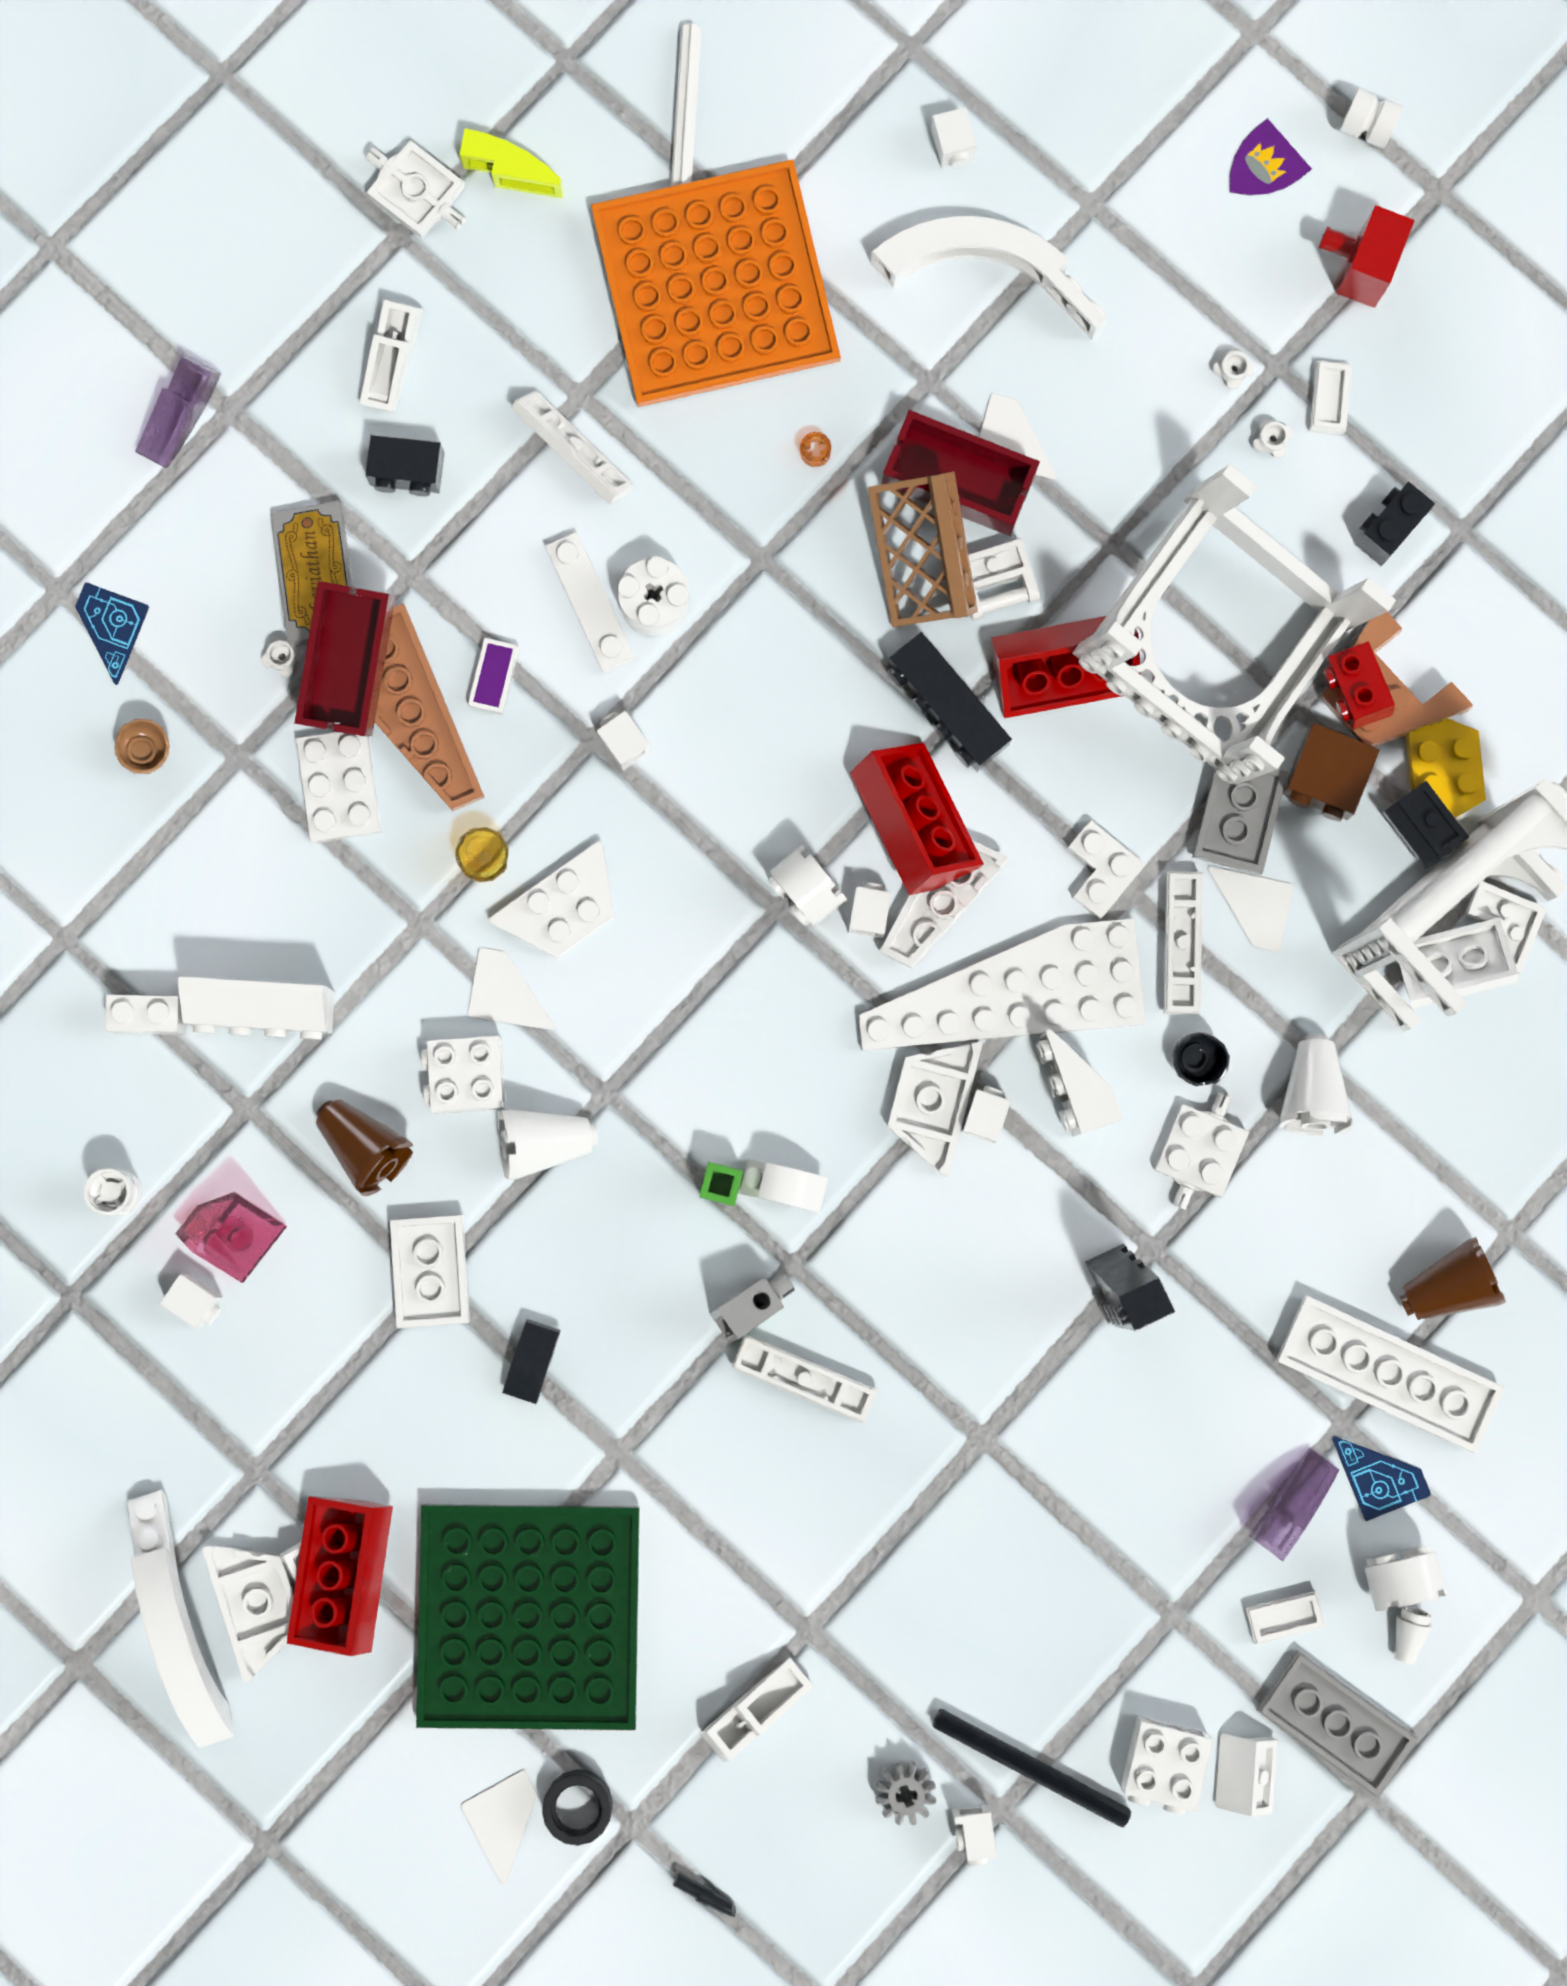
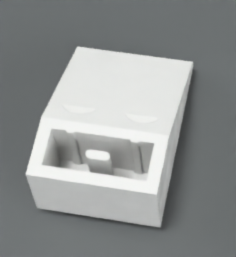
M1051 1029L1039 1035L1040 1041L1036 1044L1037 1053L1041 1063H1048L1052 1075L1047 1080L1053 1097H1060L1064 1109L1059 1111L1065 1131L1071 1130L1073 1137L1123 1120L1111 1085Z

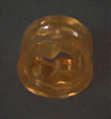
M811 432L803 437L800 445V455L805 464L811 467H820L828 462L831 456V443L825 434ZM819 442V447H825V449L820 451L819 457H812V452L808 454L806 451L811 448V443Z

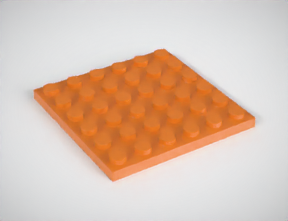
M793 159L591 204L638 407L841 362L840 351Z

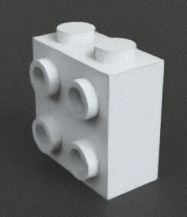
M499 1036L427 1041V1049L421 1051L423 1071H428L429 1085H424L423 1096L425 1107L430 1106L431 1113L445 1114L506 1109L502 1038Z
M1137 1715L1120 1788L1125 1795H1129L1128 1800L1135 1804L1149 1806L1150 1801L1164 1804V1810L1178 1815H1185L1186 1810L1197 1812L1213 1739L1205 1732Z

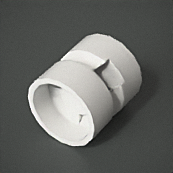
M1358 88L1339 131L1355 138L1363 134L1366 137L1367 143L1385 149L1403 106L1388 99L1379 103L1375 94Z
M100 1169L87 1179L84 1186V1199L87 1206L95 1213L101 1215L122 1216L131 1213L139 1205L142 1198V1186L138 1178L125 1170Z

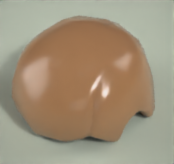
M138 718L124 724L119 729L114 746L115 755L121 766L134 774H150L161 768L169 755L170 748L169 740L163 727L150 719Z

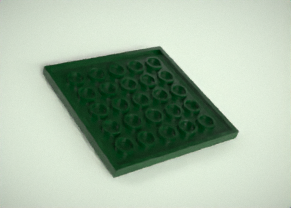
M421 1505L416 1728L636 1730L640 1507Z

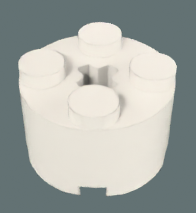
M660 556L640 560L625 571L618 584V598L623 617L636 632L665 636L677 630L684 623L690 606L689 588L684 574L673 563ZM651 593L655 595L660 594L661 600L656 602L654 599H649L648 595Z
M802 844L770 870L772 876L767 881L780 897L784 899L788 895L794 904L790 909L802 924L806 926L811 922L815 926L844 903L847 898L843 893L836 897L834 893L839 888L811 854L806 858L803 856L808 850Z
M1431 1545L1400 1551L1402 1556L1400 1559H1397L1396 1553L1366 1559L1367 1567H1364L1376 1611L1389 1610L1388 1607L1396 1605L1399 1607L1409 1606L1448 1595L1437 1553L1432 1551Z

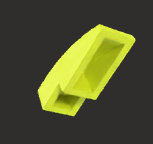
M464 129L460 150V158L464 169L491 173L496 188L563 199L564 191L561 178L542 161L506 140L487 133Z

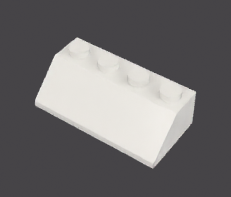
M178 977L182 1021L184 1024L193 1026V1032L215 1034V1027L229 1028L230 1035L250 1036L251 1030H265V1037L286 1038V1032H300V1039L322 1040V1034H332L335 992L324 985Z

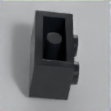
M370 435L365 476L370 486H374V489L377 491L393 493L395 489L409 490V493L412 495L427 497L430 496V493H440L445 452L440 442Z
M1409 481L1401 491L1394 487L1381 502L1386 507L1379 516L1372 512L1359 528L1364 534L1355 545L1381 567L1436 504Z

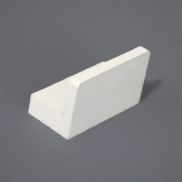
M1228 1733L1221 1734L1215 1801L1217 1808L1250 1817L1273 1813L1278 1739L1270 1737L1245 1738Z

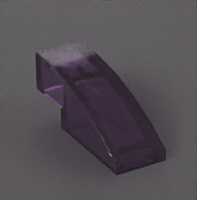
M181 356L168 388H162L135 452L164 468H168L201 417L222 373L192 357Z
M1309 1447L1268 1503V1510L1249 1534V1537L1275 1557L1284 1561L1324 1500L1339 1469Z

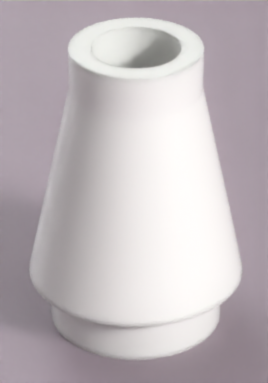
M1404 1606L1402 1612L1397 1614L1396 1647L1394 1653L1396 1660L1407 1664H1415L1417 1656L1433 1627V1624L1430 1623L1432 1617L1430 1613L1419 1608Z

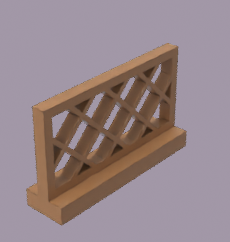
M955 472L868 487L892 627L949 618H962L977 613L978 608ZM929 484L931 500L924 509L913 501L910 496L917 486ZM909 487L905 494L899 490ZM891 491L901 499L892 514L881 507L879 492ZM905 504H908L921 514L912 529L896 519ZM932 508H933L934 516L929 513ZM883 517L888 520L885 525ZM925 518L936 525L937 536L931 544L916 534ZM892 524L907 534L898 550L887 542L886 533ZM911 539L927 549L918 564L902 554ZM938 543H939L940 551L935 548ZM889 552L894 555L892 559H890ZM931 553L939 558L943 565V571L937 579L922 569ZM898 559L913 569L904 585L893 576L892 568ZM917 574L933 585L924 599L908 589ZM944 578H945L946 586L942 584V581L944 580ZM896 588L900 590L898 594H896ZM937 589L948 596L949 611L939 612L928 604ZM905 594L919 604V607L913 616L901 618L898 603ZM923 609L927 610L930 613L920 615Z

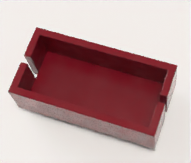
M909 410L897 437V443L894 445L884 469L881 485L954 471L962 518L1011 537L1040 461ZM929 484L917 486L910 497L928 504L931 500ZM909 487L899 490L905 494Z
M318 581L294 724L321 729H333V731L364 737L373 735L396 599L395 595Z

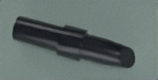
M681 1872L675 1877L672 1884L674 1887L694 1897L695 1901L706 1907L710 1906L720 1913L735 1917V1904L716 1893L713 1888L706 1884L702 1885Z

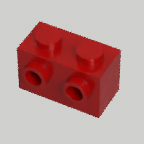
M1369 641L1328 656L1327 669L1323 670V674L1329 689H1336L1340 700L1336 702V706L1343 722L1348 720L1352 730L1393 715L1395 703Z

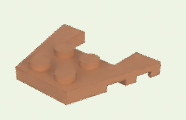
M1388 612L1369 620L1353 647L1369 641L1395 703L1393 715L1352 730L1349 721L1343 722L1339 715L1336 702L1340 699L1336 689L1330 690L1327 686L1321 695V700L1358 741L1373 747H1378L1409 735L1410 732L1422 727L1443 722V719L1456 714H1464L1471 710L1473 706L1452 681L1422 704L1381 660L1376 652L1402 631V627Z

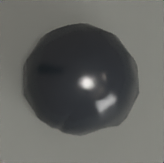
M1203 1032L1188 1034L1182 1037L1173 1048L1172 1065L1177 1076L1193 1086L1217 1084L1229 1070L1230 1055L1226 1046L1211 1034Z

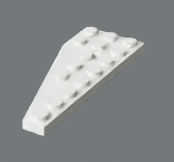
M1132 918L1062 925L859 1015L862 1051L1041 1035L1049 1029L1054 1033L1144 1025L1146 1022L1135 920Z

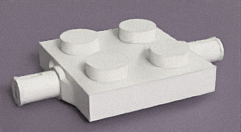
M411 140L400 153L390 159L376 150L375 147L370 149L371 153L368 151L366 160L380 169L378 179L367 191L368 198L421 239L441 219H444L457 231L461 229V225L464 226L466 218L451 208L453 201L465 188L464 181Z
M1217 1093L1210 1112L1198 1111L1182 1104L1155 1171L1171 1177L1180 1185L1172 1205L1178 1207L1184 1194L1180 1208L1183 1210L1187 1209L1186 1207L1193 1191H1205L1219 1198L1223 1197L1249 1134V1131L1232 1125L1224 1118L1232 1098L1226 1095L1221 1108H1219L1224 1096L1222 1093Z

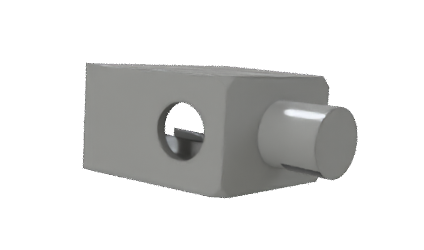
M781 1273L770 1282L763 1277L710 1313L728 1342L732 1343L783 1309L784 1305L781 1300L794 1292L795 1288L784 1273ZM756 1296L763 1302L761 1309L756 1308L753 1303V1298Z

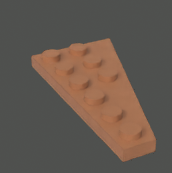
M404 603L394 607L375 723L452 811L484 799L485 796Z

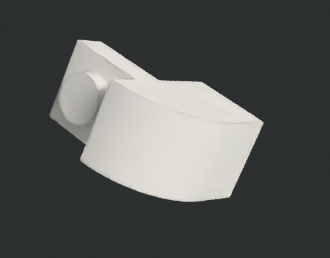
M748 1159L739 1193L820 1213L828 1178L777 1164Z

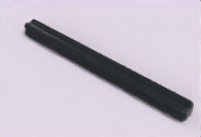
M939 1709L932 1722L934 1729L1121 1828H1124L1129 1822L1132 1812L1123 1804L943 1709Z

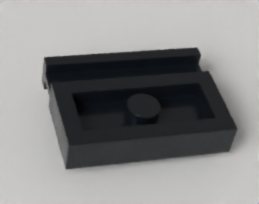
M1424 781L1382 812L1425 869L1469 838L1468 834L1427 781Z

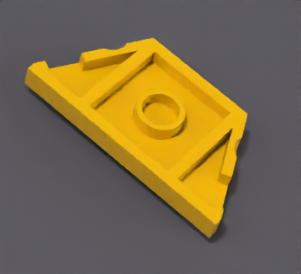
M1446 718L1443 719V722L1422 727L1405 736L1411 791L1424 781H1427L1455 818L1486 800L1479 730Z

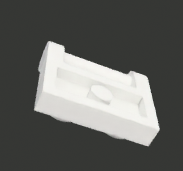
M1022 538L968 554L978 608L977 613L970 615L972 620L982 618L983 613L1028 600L1031 603L1040 600L1039 590ZM1018 578L1022 579L1024 587L979 600L977 594L979 590Z

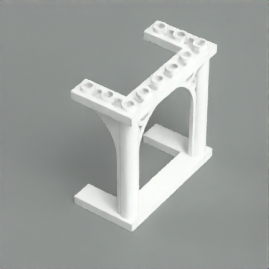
M1230 463L1188 493L1183 500L1187 504L1183 512L1095 633L1081 641L1072 654L1079 659V664L1085 670L1093 674L1097 673L1106 680V685L1112 692L1120 696H1126L1131 700L1137 712L1147 718L1152 717L1162 725L1161 729L1167 736L1174 740H1180L1188 746L1189 753L1194 758L1202 762H1208L1213 766L1219 778L1229 784L1234 783L1237 785L1279 768L1285 758L1271 747V742L1284 717L1344 632L1388 612L1396 600L1370 578L1338 593L1235 507L1250 498L1258 486ZM1212 525L1319 612L1266 688L1252 700L1229 708L1204 706L1187 699L1177 692L1161 673L1151 645L1152 617L1159 599ZM1135 628L1141 633L1140 640L1134 636ZM1139 650L1143 653L1144 660L1140 665L1129 666L1125 663L1128 659L1136 656ZM1144 670L1152 675V682L1147 681L1148 678L1141 676L1139 673ZM1170 695L1176 698V703L1169 698ZM1196 714H1200L1206 719L1205 726H1203L1200 720L1197 721L1195 719ZM1237 714H1243L1247 717L1240 725L1236 718ZM1218 716L1223 717L1230 728L1229 737L1225 742L1219 739L1214 732V722Z
M1545 778L1486 814L1476 823L1479 827L1469 835L1468 839L1451 851L1359 935L1342 943L1332 952L1334 957L1403 1032L1411 1030L1422 1019L1377 969L1397 961L1447 1017L1457 1014L1468 1003L1414 945V942L1487 876L1508 877L1524 882L1535 888L1547 902L1559 897L1567 890V886L1563 882L1564 877L1562 873L1553 865H1547L1539 856V848L1567 850V793L1558 783L1550 782Z

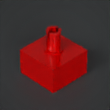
M1375 205L1356 238L1327 226L1318 248L1345 257L1348 262L1336 294L1375 308L1392 281L1415 220Z

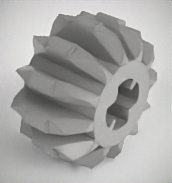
M896 1761L895 1769L897 1773L893 1774L889 1769L884 1768L882 1774L888 1782L876 1781L875 1788L884 1793L877 1795L875 1801L877 1805L887 1804L882 1811L885 1818L890 1817L896 1812L895 1823L897 1825L902 1824L904 1815H908L910 1824L915 1825L917 1823L916 1812H919L925 1818L929 1816V1811L923 1804H936V1797L929 1794V1792L936 1789L935 1781H925L929 1776L927 1768H923L915 1774V1761H910L907 1771H903L901 1761ZM905 1785L908 1786L910 1791L916 1790L915 1793L910 1792L911 1798L908 1800H904L902 1795H896V1792L901 1793L900 1787Z

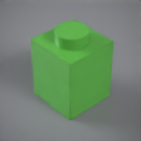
M708 1162L699 1197L735 1207L744 1171Z

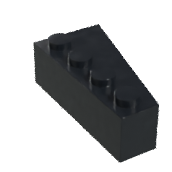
M1121 1244L1085 1261L1104 1301L1099 1304V1307L1108 1324L1112 1323L1116 1327L1136 1331L1175 1313L1160 1278L1148 1266L1145 1267L1140 1259L1136 1260L1134 1253L1131 1250L1128 1251L1125 1244Z

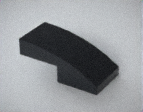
M529 1319L526 1320L502 1393L537 1404L561 1330Z

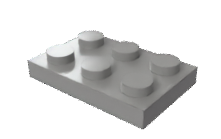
M1214 768L1192 858L1257 875L1263 874L1288 772L1277 769L1235 785L1219 778Z

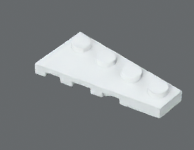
M972 840L984 865L936 890L909 895L881 947L880 953L913 970L1010 861L1009 858Z

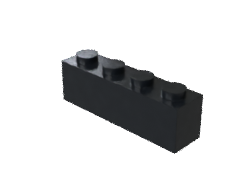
M922 631L889 657L887 666L890 669L887 673L898 687L901 688L904 685L913 695L910 697V701L921 714L925 712L929 714L935 722L932 725L935 732L942 740L947 741L949 739L958 749L955 751V754L966 768L972 766L978 772L1010 745L1012 738Z

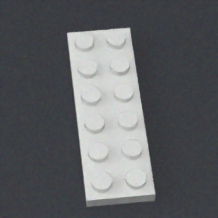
M1306 1295L1303 1297L1276 1358L1277 1362L1472 1453H1477L1505 1387Z

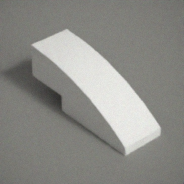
M390 300L383 301L377 334H373L359 404L395 412L413 355L423 313L422 308Z
M788 1658L733 1703L700 1734L723 1762L731 1761L756 1736L763 1734L813 1685L792 1659Z

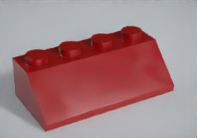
M1106 616L991 637L993 668L1004 719L1122 697L1112 692L1106 685L1107 681L1097 673L1093 674L1085 670L1079 664V659L1072 654L1081 641L1095 633ZM1135 628L1134 636L1139 639L1138 631ZM1140 651L1136 656L1125 661V663L1129 666L1140 665Z
M924 742L871 751L850 772L908 895L936 890L984 865Z
M308 1496L286 1644L346 1656H356L372 1652L393 1506L362 1500Z

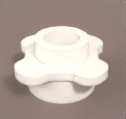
M1232 348L1222 361H1217L1214 364L1213 371L1216 375H1221L1227 381L1228 388L1235 390L1241 386V381L1246 377L1253 376L1255 365L1250 362L1249 358L1240 349ZM1236 366L1237 371H1232L1231 367Z
M1271 419L1263 420L1259 425L1260 434L1253 441L1254 449L1257 452H1269L1277 459L1284 457L1287 452L1285 448L1286 443L1293 436L1292 429L1280 422H1273ZM1270 436H1274L1276 441L1272 442Z
M278 636L272 639L261 661L264 667H272L279 671L280 676L287 678L293 674V667L296 662L303 658V650L299 646L291 647L283 637ZM281 654H285L284 660L279 659Z

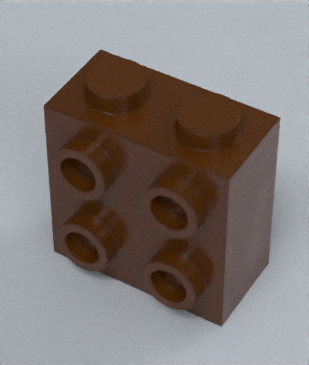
M1313 723L1305 733L1285 783L1283 795L1290 797L1288 801L1296 806L1309 808L1310 805L1323 810L1321 814L1328 819L1341 822L1342 819L1348 820L1356 812L1380 749Z

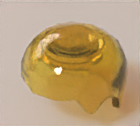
M485 826L470 828L458 839L455 848L456 864L466 877L477 882H488L495 880L507 869L509 848L498 831Z

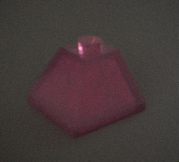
M232 1192L197 1205L175 1234L192 1253L244 1283L287 1226L238 1193Z

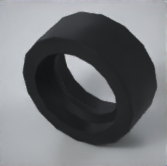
M573 1770L563 1773L552 1782L544 1797L542 1815L546 1828L554 1838L564 1844L580 1846L593 1842L603 1834L611 1819L613 1800L610 1789L602 1778L590 1771ZM584 1786L596 1795L599 1803V1813L596 1820L590 1826L583 1829H572L564 1825L558 1818L556 1811L557 1799L568 1787Z

